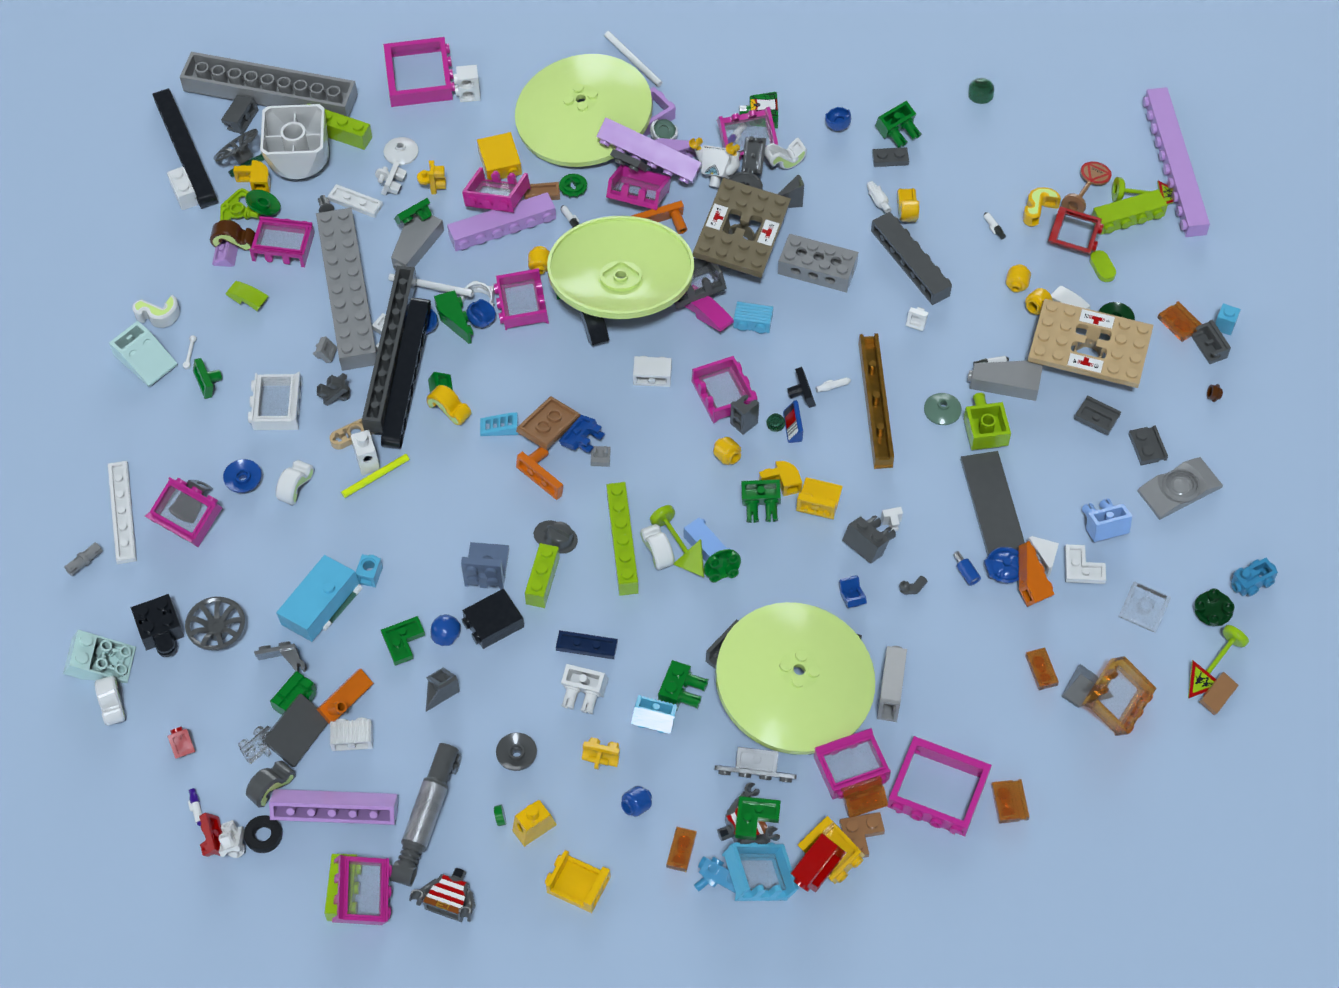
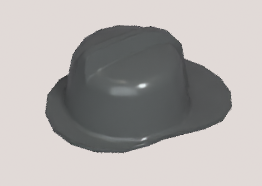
M543 521L535 527L533 532L537 543L559 547V553L571 552L578 543L575 531L564 522Z

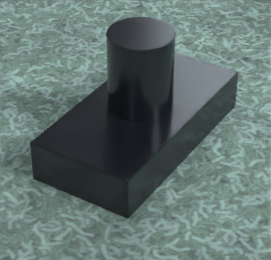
M799 367L795 371L800 384L789 387L787 390L791 399L804 394L809 408L816 406L805 372L802 367Z

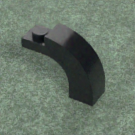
M578 310L584 324L587 339L591 345L610 340L604 318L589 315Z

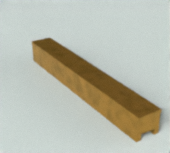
M878 333L867 337L860 334L858 345L874 469L893 468L894 451Z

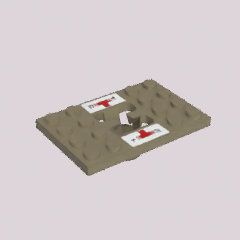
M723 178L694 248L693 257L762 278L791 198ZM735 214L740 216V224L730 226L729 215ZM751 220L761 223V226L755 233L748 227Z

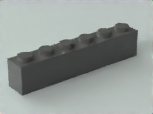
M888 212L872 220L871 232L931 305L950 296L951 281L945 278L938 266L934 265L930 256L924 253L919 243L914 241L909 231L903 228L897 217Z

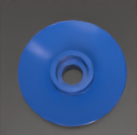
M240 459L230 463L223 473L226 487L237 493L253 490L260 483L262 477L258 464L248 459Z

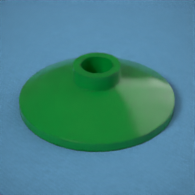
M251 190L246 195L247 205L259 214L275 215L280 210V202L269 192Z

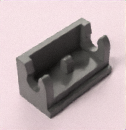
M237 95L221 121L224 124L231 125L228 126L227 130L243 134L259 109L253 98Z
M745 137L741 172L762 174L766 138Z
M1210 320L1197 326V332L1193 333L1191 337L1208 363L1213 364L1228 358L1231 347L1214 321Z
M748 395L742 396L736 402H731L730 424L742 435L758 424L759 402L754 400L750 404H745L744 401L748 399Z

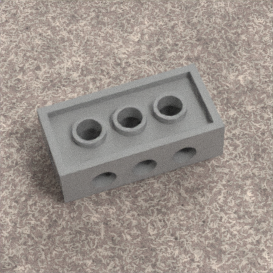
M789 234L778 261V274L847 293L857 267L859 252Z

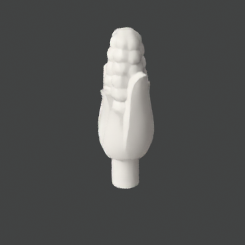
M873 181L868 182V194L872 197L875 205L881 209L883 208L885 213L891 212L892 209L888 205V197L882 191L880 185L877 186Z

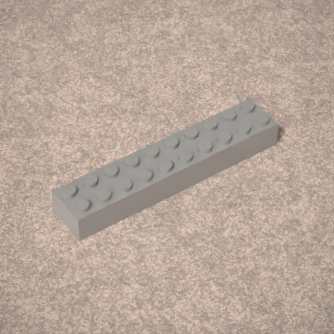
M197 52L190 53L180 75L183 91L234 100L237 95L253 98L256 104L264 106L320 104L326 110L349 117L358 95L356 83L353 80Z
M352 208L316 213L341 370L374 366L377 353Z

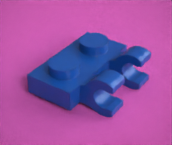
M581 415L561 437L559 442L561 446L576 450L580 447L583 451L590 453L593 446L588 444L590 439L586 437L591 434L596 439L601 440L605 433L600 431L602 427L597 424L595 419Z

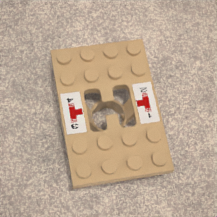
M1044 299L1028 361L1138 388L1154 325ZM1076 329H1086V336L1076 333ZM1100 333L1109 335L1110 340L1099 339ZM1089 347L1094 349L1099 354V357L1078 353L1077 350Z

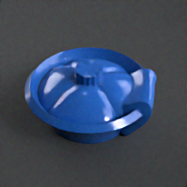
M999 547L991 551L987 559L984 560L989 577L1004 583L1018 581L1019 551L1011 547Z

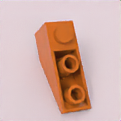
M1030 541L1019 546V591L1027 607L1055 595L1053 586L1048 581L1044 573L1045 569L1039 562L1036 550Z

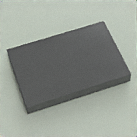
M298 694L262 742L291 767H295L328 722L316 710L317 707L302 694Z

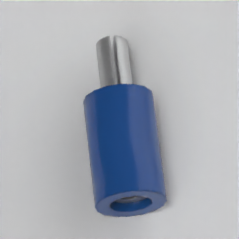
M956 551L953 555L958 561V570L969 586L975 585L981 580V576L968 558L964 559L960 552Z

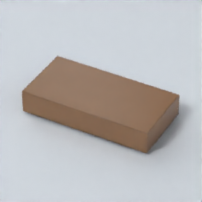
M559 182L530 184L531 189H527L524 194V198L528 199L548 192L551 200H560Z
M1222 672L1199 702L1215 715L1239 685L1225 672Z

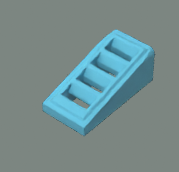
M517 412L480 418V436L518 435V432H516L518 427ZM486 424H490L489 429H486Z

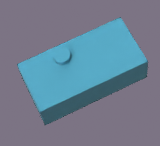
M324 555L276 612L281 625L312 642L321 632L324 625L330 621L353 593L357 585L360 584L356 572Z

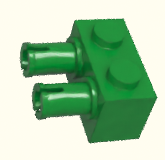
M907 100L879 116L875 124L884 139L891 137L898 148H902L908 143L900 133L901 129H905L912 140L922 135L913 123L916 112Z
M780 479L741 481L742 504L746 506L747 511L746 522L752 523V515L754 523L759 522L758 505H766V522H771V514H773V522L778 521L777 505L781 504Z
M672 660L659 690L658 700H661V702L665 701V703L668 702L669 704L672 703L673 705L676 704V711L681 703L698 709L702 696L686 692L685 690L688 686L705 691L709 679L693 675L691 666Z

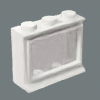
M300 371L296 374L257 375L255 373V380L251 381L253 396H250V407H252V410L248 412V422L252 424L253 430H299L297 415L300 414L298 399H301V392L299 386H302Z

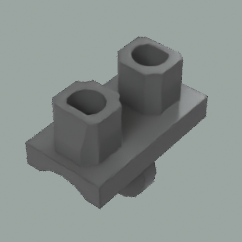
M342 373L338 377L331 375L328 377L326 385L319 384L317 386V396L323 398V404L328 406L336 399L346 400L349 398L350 388L345 384L346 374Z

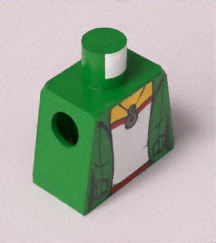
M777 92L751 95L749 97V105L739 106V115L746 114L751 110L761 111L765 110L766 107H770L774 127L778 128ZM765 118L750 121V125L766 127Z

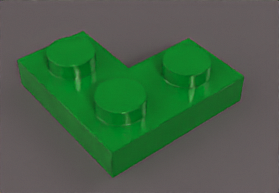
M418 616L381 629V634L395 666L414 659L407 642L425 636Z
M739 796L735 838L756 840L758 821L779 823L781 801Z

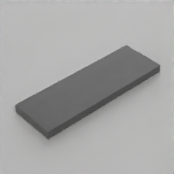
M998 451L961 456L962 468L987 556L991 551L999 547H1011L1019 551V546L1024 544L1025 541Z

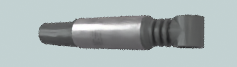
M439 743L428 776L422 781L413 806L414 808L401 841L403 850L400 851L401 855L398 857L400 860L395 861L392 867L390 881L410 887L414 883L417 874L416 865L419 863L417 860H420L419 855L426 851L446 795L450 773L456 774L460 767L461 754L454 746L445 743Z

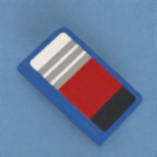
M794 400L783 411L788 443L802 442L803 440L798 401Z

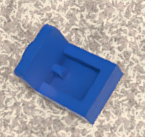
M858 575L839 580L841 597L848 608L867 603L866 596L860 587Z

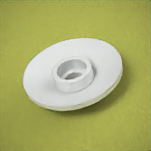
M398 137L390 140L385 145L383 152L385 159L389 163L393 164L394 161L400 162L398 166L413 162L417 158L419 150L417 144L412 139Z

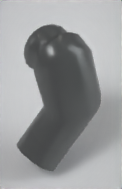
M920 576L912 584H909L908 581H902L899 584L900 592L905 595L918 594L928 581L924 576Z

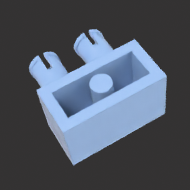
M1106 498V500L1103 499L1100 502V510L1096 511L1092 503H1089V506L1085 504L1082 507V512L1087 517L1086 530L1094 542L1130 533L1132 515L1124 504L1114 506L1111 500Z

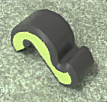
M277 761L271 769H261L251 778L246 788V796L258 808L264 807L268 794L274 789L289 784L293 780L295 772L285 762Z

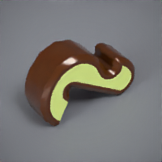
M221 220L212 227L210 243L216 247L223 240H226L243 250H249L252 247L255 232L251 228L242 229L235 221Z

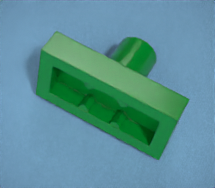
M202 358L194 359L193 373L204 399L212 398V382L222 380L220 370L207 372Z

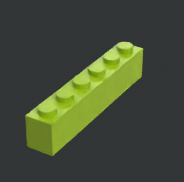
M626 483L606 484L619 596L639 594Z

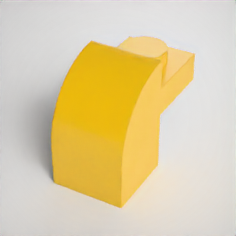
M252 160L251 166H234L233 172L236 182H250L252 190H263L270 193L271 180L265 164Z
M775 461L774 469L768 468L759 472V480L780 479L783 497L801 493L802 480L799 471L789 462Z

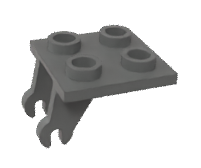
M290 641L279 643L278 647L273 648L270 645L261 646L259 650L254 651L258 660L283 656L295 671L299 672V667L301 666L303 672H306L307 667L303 660L300 659L296 645L291 644Z

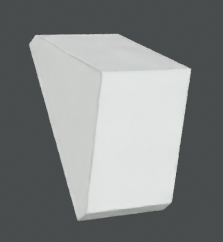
M1031 536L1028 538V541L1034 546L1036 556L1045 569L1044 573L1046 577H1049L1059 543Z

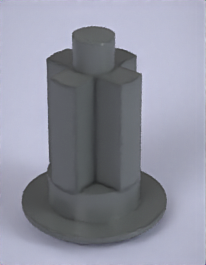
M321 195L318 198L319 213L334 210V206L330 204L325 195Z

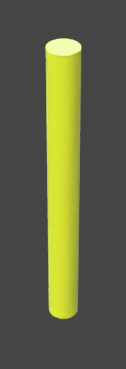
M402 455L341 491L344 498L348 497L409 461L408 455Z

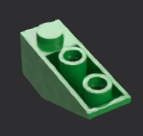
M455 290L434 296L435 307L440 321L468 344H471L473 330L471 325L466 323L468 318L466 311L461 309L463 307L461 297H457Z

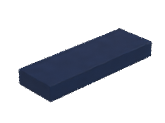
M559 630L555 648L556 651L615 659L618 639Z

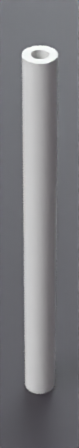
M607 31L604 36L657 87L662 85L663 82L611 32Z
M389 274V281H394L395 274ZM417 279L416 286L444 292L455 290L456 294L473 297L474 290L421 279Z

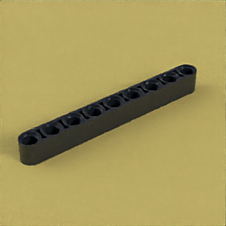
M167 88L152 93L180 162L195 191L200 208L217 203L215 192L170 89Z
M411 298L381 436L382 447L402 448L430 315L431 300Z

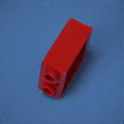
M1060 206L1048 241L1061 247L1091 255L1092 251H1096L1098 245L1096 238L1098 234L1101 235L1104 224H1101V218ZM1066 215L1095 224L1088 248L1058 240Z
M821 834L791 872L795 877L794 882L807 892L811 889L816 893L847 852L824 834Z

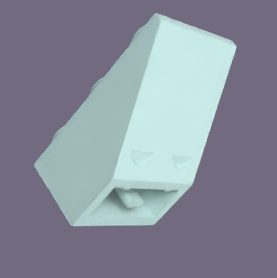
M139 321L109 342L113 355L148 387L178 365L152 333Z
M77 630L71 640L63 674L82 680L94 681L114 676L118 683H127L136 647Z

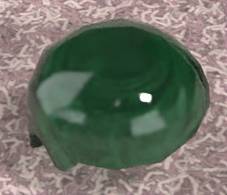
M986 78L972 80L969 85V99L979 104L990 102L994 97L993 83Z

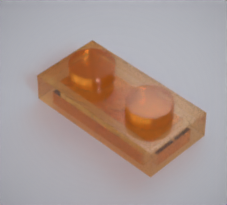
M1041 648L1026 652L1025 657L1038 690L1058 686L1059 681L1046 649Z
M676 827L666 868L687 872L697 831Z

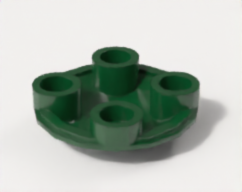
M1216 588L1200 594L1194 604L1195 615L1200 621L1210 626H1222L1229 622L1233 617L1235 609L1230 598Z

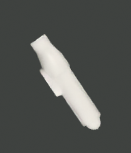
M846 377L835 381L828 380L822 385L817 386L816 392L829 391L848 385L851 379Z

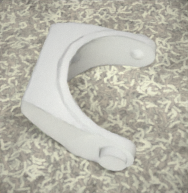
M472 281L465 287L466 289L474 290V293L478 292L488 295L490 298L489 303L494 307V286H487L485 283ZM460 295L462 303H464L467 296Z

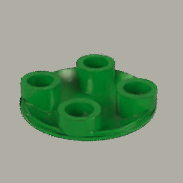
M724 549L714 553L707 559L704 565L705 575L713 583L726 577L735 578L739 574L740 555L731 549Z

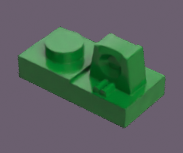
M425 198L396 215L394 220L397 224L402 222L406 224L413 220L412 216L416 214L421 221H425L432 216L428 207L430 204L429 199Z

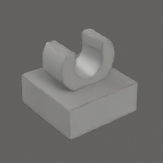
M326 336L321 337L319 343L316 344L317 348L313 355L317 359L322 358L326 363L332 362L337 346Z
M593 446L591 450V466L610 467V447Z

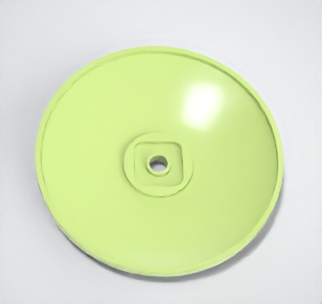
M601 54L571 56L545 67L526 84L516 103V127L524 145L544 161L567 167L596 165L613 159L614 157L610 154L616 148L613 145L607 147L599 143L600 139L596 137L605 117L643 135L652 116V95L644 76L631 64L621 59ZM580 99H585V101L577 102Z
M609 216L586 221L564 233L556 241L549 253L547 271L551 287L571 307L597 317L631 319L657 313L677 302L691 285L694 275V258L686 241L674 230L659 222L634 216Z
M785 602L767 605L752 611L740 619L728 632L716 661V686L726 713L745 735L775 751L788 754H814L815 747L853 735L866 719L873 703L875 672L864 643L844 621L816 606ZM800 667L804 674L797 675L793 668Z

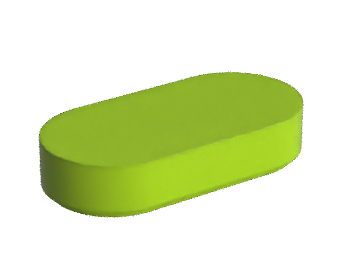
M1101 250L1092 252L1090 264L1098 278L1103 282L1113 281L1116 276V269L1107 253Z

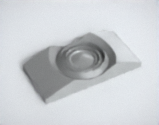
M1199 457L1183 462L1168 473L1157 475L1141 486L1137 492L1158 519L1161 520L1221 489L1223 485L1202 458Z

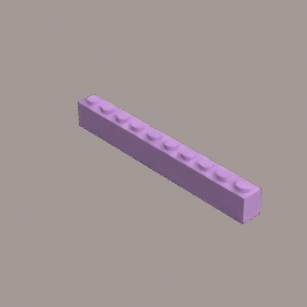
M1168 88L1147 89L1146 95L1143 97V106L1146 107L1147 119L1151 122V133L1155 135V146L1159 148V159L1163 162V172L1168 178V188H1172L1173 191L1171 197L1176 204V215L1180 217V228L1182 231L1184 230L1185 237L1207 235L1210 226L1209 219Z

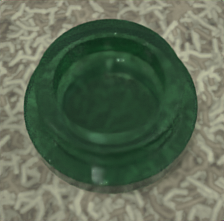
M774 413L767 418L766 425L771 431L778 432L785 427V419L782 415Z

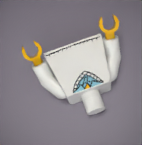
M698 137L696 142L692 138L689 141V145L695 149L698 161L702 163V174L711 176L709 186L719 188L721 178L729 179L740 167V152H738L740 146L738 144L733 146L731 142L726 145V148L707 145L702 147L700 146L703 143L702 138Z

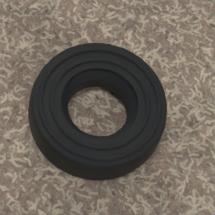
M257 816L246 825L244 839L251 850L257 853H268L280 844L282 829L277 820H270V816ZM263 827L270 829L271 836L266 841H259L255 838V833L258 829Z

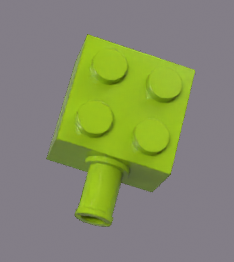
M976 393L973 395L975 406H967L963 418L971 450L1008 446L1011 431L1003 402L987 404L985 394Z

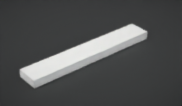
M127 461L109 463L108 474L117 564L135 562L137 557Z

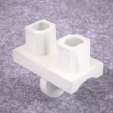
M394 161L390 173L386 166L383 169L379 168L376 170L375 176L378 178V182L383 183V181H386L381 194L386 196L387 192L397 195L401 184L393 181V178L402 182L407 172L398 167L400 162Z
M233 820L223 823L221 825L223 833L219 835L221 843L219 854L221 857L228 854L233 858H239L245 851V846L242 843L244 829L242 826L236 827Z

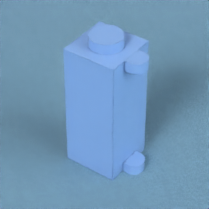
M697 518L684 527V538L691 546L701 539L703 560L705 562L714 553L730 549L726 548L705 525L706 521L703 518Z

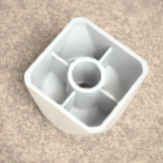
M320 104L267 106L262 110L260 151L272 171L284 178L302 179L316 174L325 166L329 157V144L325 109Z

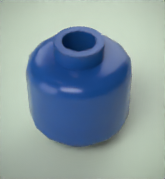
M635 786L623 794L621 807L627 815L640 816L650 809L652 795L648 789Z

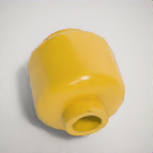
M543 246L534 247L528 253V268L530 270L539 268L540 274H544L547 271L550 251Z
M1021 264L1012 266L1007 273L1006 285L1014 292L1026 290L1030 283L1031 272L1026 266Z
M1037 288L1032 291L1025 300L1028 311L1035 315H1040L1044 299L1053 301L1051 294L1043 288Z
M724 437L715 442L713 453L723 464H735L741 458V447L731 437Z

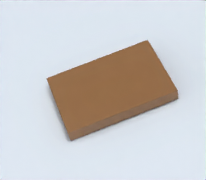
M550 396L517 427L516 432L547 450L575 423L581 414Z

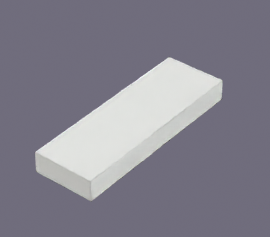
M337 184L328 195L329 201L346 208H352L354 211L373 218L377 216L383 206V202Z

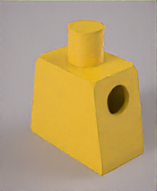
M537 800L515 815L512 831L525 847L557 824L541 801Z

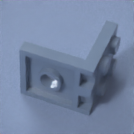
M470 542L468 557H462L461 560L464 586L469 587V584L480 585V588L499 586V589H503L509 545Z

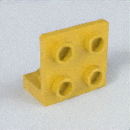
M806 477L802 491L798 494L796 511L834 519L842 486Z

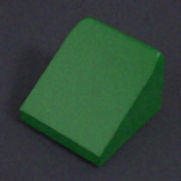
M433 372L428 379L430 393L438 385H445L453 390L450 374Z

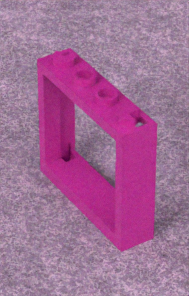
M445 37L383 44L391 107L453 100L452 91H455L454 82L450 81L454 78L452 69H449V67H452L451 56L447 57V54H450L449 43L445 44ZM441 51L446 85L396 91L392 57Z
M914 736L890 794L887 807L896 810V813L910 815L914 820L928 822L935 828L949 830L954 835L957 833L966 836L992 765ZM914 754L980 778L964 821L898 796Z

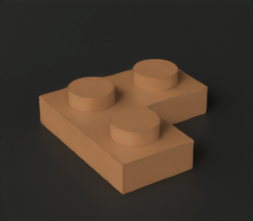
M880 812L839 820L841 830L865 854L863 858L869 857L866 837L883 835L885 833Z

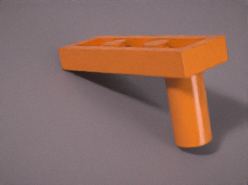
M682 200L658 207L657 210L651 209L631 215L656 222L672 218L678 234H683L688 230L682 217L684 210Z
M539 447L529 456L523 451L517 455L516 468L556 500L562 497L563 484L537 464L548 456V450Z
M360 668L316 710L330 724L331 721L337 720L374 683Z

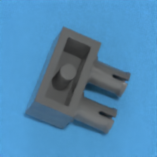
M876 515L867 521L860 516L851 522L842 541L870 563L883 556L888 542L896 537L895 530L890 531L891 527H887L882 532L876 529L881 526V519H876Z

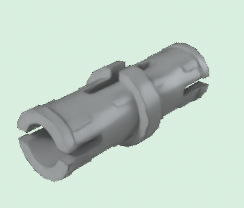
M94 542L85 551L79 552L77 557L65 565L64 568L69 575L73 576L82 567L88 566L90 561L102 553L103 550Z

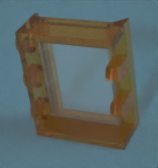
M1125 656L1112 658L1082 705L1089 707L1115 733V736L1127 735L1134 729L1135 722L1142 716L1143 709L1152 700L1153 693L1157 688Z

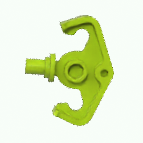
M238 189L221 204L220 221L242 217L247 220L251 217L259 219L261 214L255 212L249 206L246 208L245 205L239 202L241 197L246 198L248 190Z

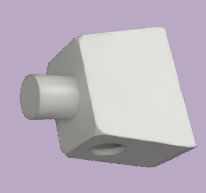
M369 430L352 434V446L362 476L380 469ZM370 456V460L364 461V457Z

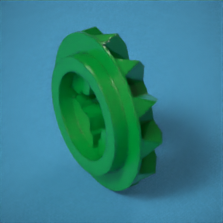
M568 174L560 180L559 189L562 191L563 196L568 195L569 198L576 196L577 198L580 194L584 195V191L587 190V181L579 174ZM571 183H573L574 186H576L575 189L571 187Z

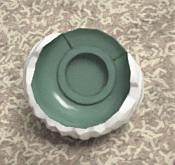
M657 119L650 125V134L654 140L659 138L676 139L678 129L667 119Z

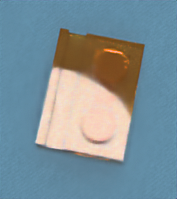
M1179 301L1159 313L1157 317L1181 342L1191 337L1193 333L1197 332L1196 327L1202 325Z
M880 776L841 788L849 818L888 806Z
M1018 779V781L992 782L991 788L999 824L1029 820L1030 816L1022 779Z

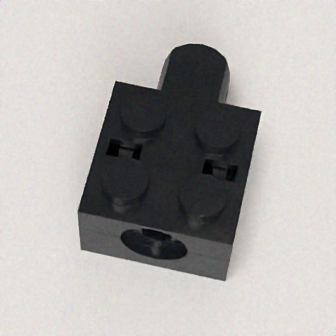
M169 594L130 607L146 651L156 647L158 654L162 657L173 655L176 652L175 640L183 638L184 634Z

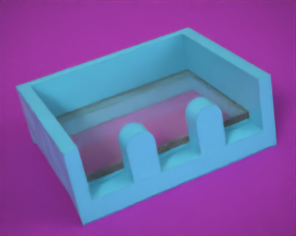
M736 842L729 845L728 849L722 854L725 857L735 888V901H787L799 889L798 885L794 882L795 877L791 874L793 870L784 844H758L755 842L741 844Z

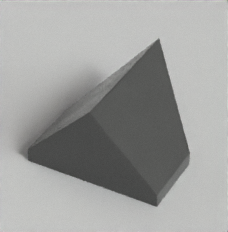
M797 175L778 193V195L791 198L788 208L803 207L804 183L800 175Z
M1081 664L1077 667L1062 695L1063 698L1076 707L1113 697L1098 676Z
M441 668L426 677L428 680L426 712L460 692L456 675L445 668Z

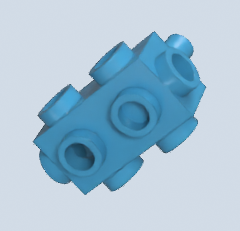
M1267 557L1260 561L1257 559L1245 569L1239 568L1233 573L1232 589L1236 593L1240 592L1242 596L1246 594L1253 596L1259 591L1260 587L1265 586V588L1273 585L1278 571L1276 566L1270 563Z
M703 856L698 865V868H700L699 873L703 878L694 884L695 888L700 891L708 884L714 888L717 884H720L736 893L730 872L723 867L724 862L715 857L710 860Z

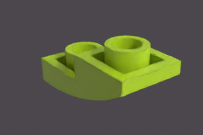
M235 281L225 293L237 303L241 304L244 302L256 311L260 309L268 298V295L239 281Z

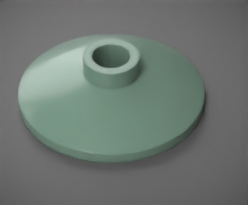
M936 393L930 396L924 405L926 417L938 425H950L956 422L962 411L958 399L947 393Z

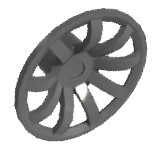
M252 129L241 134L218 151L213 159L217 162L231 156L235 158L238 164L246 162L253 156V153L248 148V143L255 138L258 130ZM239 140V147L234 143Z
M210 597L201 600L189 611L185 620V630L189 640L197 647L205 650H220L232 645L241 636L245 626L243 610L235 601L226 597ZM215 602L214 616L210 614L205 606L206 604ZM224 602L230 606L220 616V603ZM200 608L208 620L193 615ZM236 609L240 617H233L227 620L229 614ZM197 622L204 627L191 631L190 623ZM233 623H240L237 632L228 627ZM198 633H206L201 643L193 637ZM228 634L233 636L232 639L223 643L222 640L225 639ZM210 638L218 643V645L213 646L206 644Z

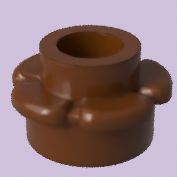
M1211 384L1208 387L1207 399L1212 400V402H1216L1222 397L1223 390L1219 384Z

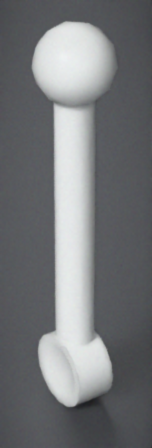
M191 335L189 338V350L186 362L183 363V367L186 370L191 367L189 362L194 342L197 340L194 335Z

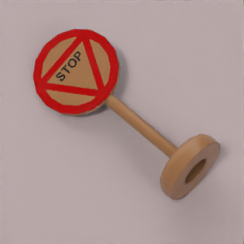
M1090 161L1082 165L1080 173L1087 183L1079 195L1075 193L1067 194L1062 200V207L1084 213L1086 203L1082 196L1090 185L1107 184L1111 179V171L1103 163Z

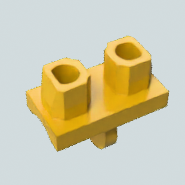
M429 160L430 171L422 170L417 174V181L422 185L430 183L431 194H436L437 189H446L444 166H435L434 160Z
M593 737L588 742L584 741L582 760L595 763L594 769L599 770L601 764L618 767L620 754L618 743L609 742L607 746L600 745V740Z

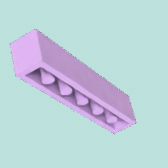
M606 117L596 136L600 139L599 143L607 147L613 145L617 151L624 154L625 152L632 154L631 157L648 162L647 165L651 168L657 169L659 167L663 169V173L672 177L674 174L680 177L679 181L685 184L689 182L694 183L702 167L700 161Z
M547 192L519 201L514 208V213L491 210L447 224L448 235L455 251L464 250L492 239H498L526 228L550 222L556 219V210Z
M274 789L269 801L270 820L394 825L398 813L397 794Z

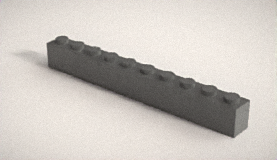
M398 265L396 267L362 416L364 431L369 430V432L381 434L383 431L409 304L414 296L417 282L415 267Z

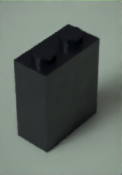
M504 588L462 610L463 618L461 620L466 629L470 628L474 642L476 644L479 643L483 649L524 628L523 617Z

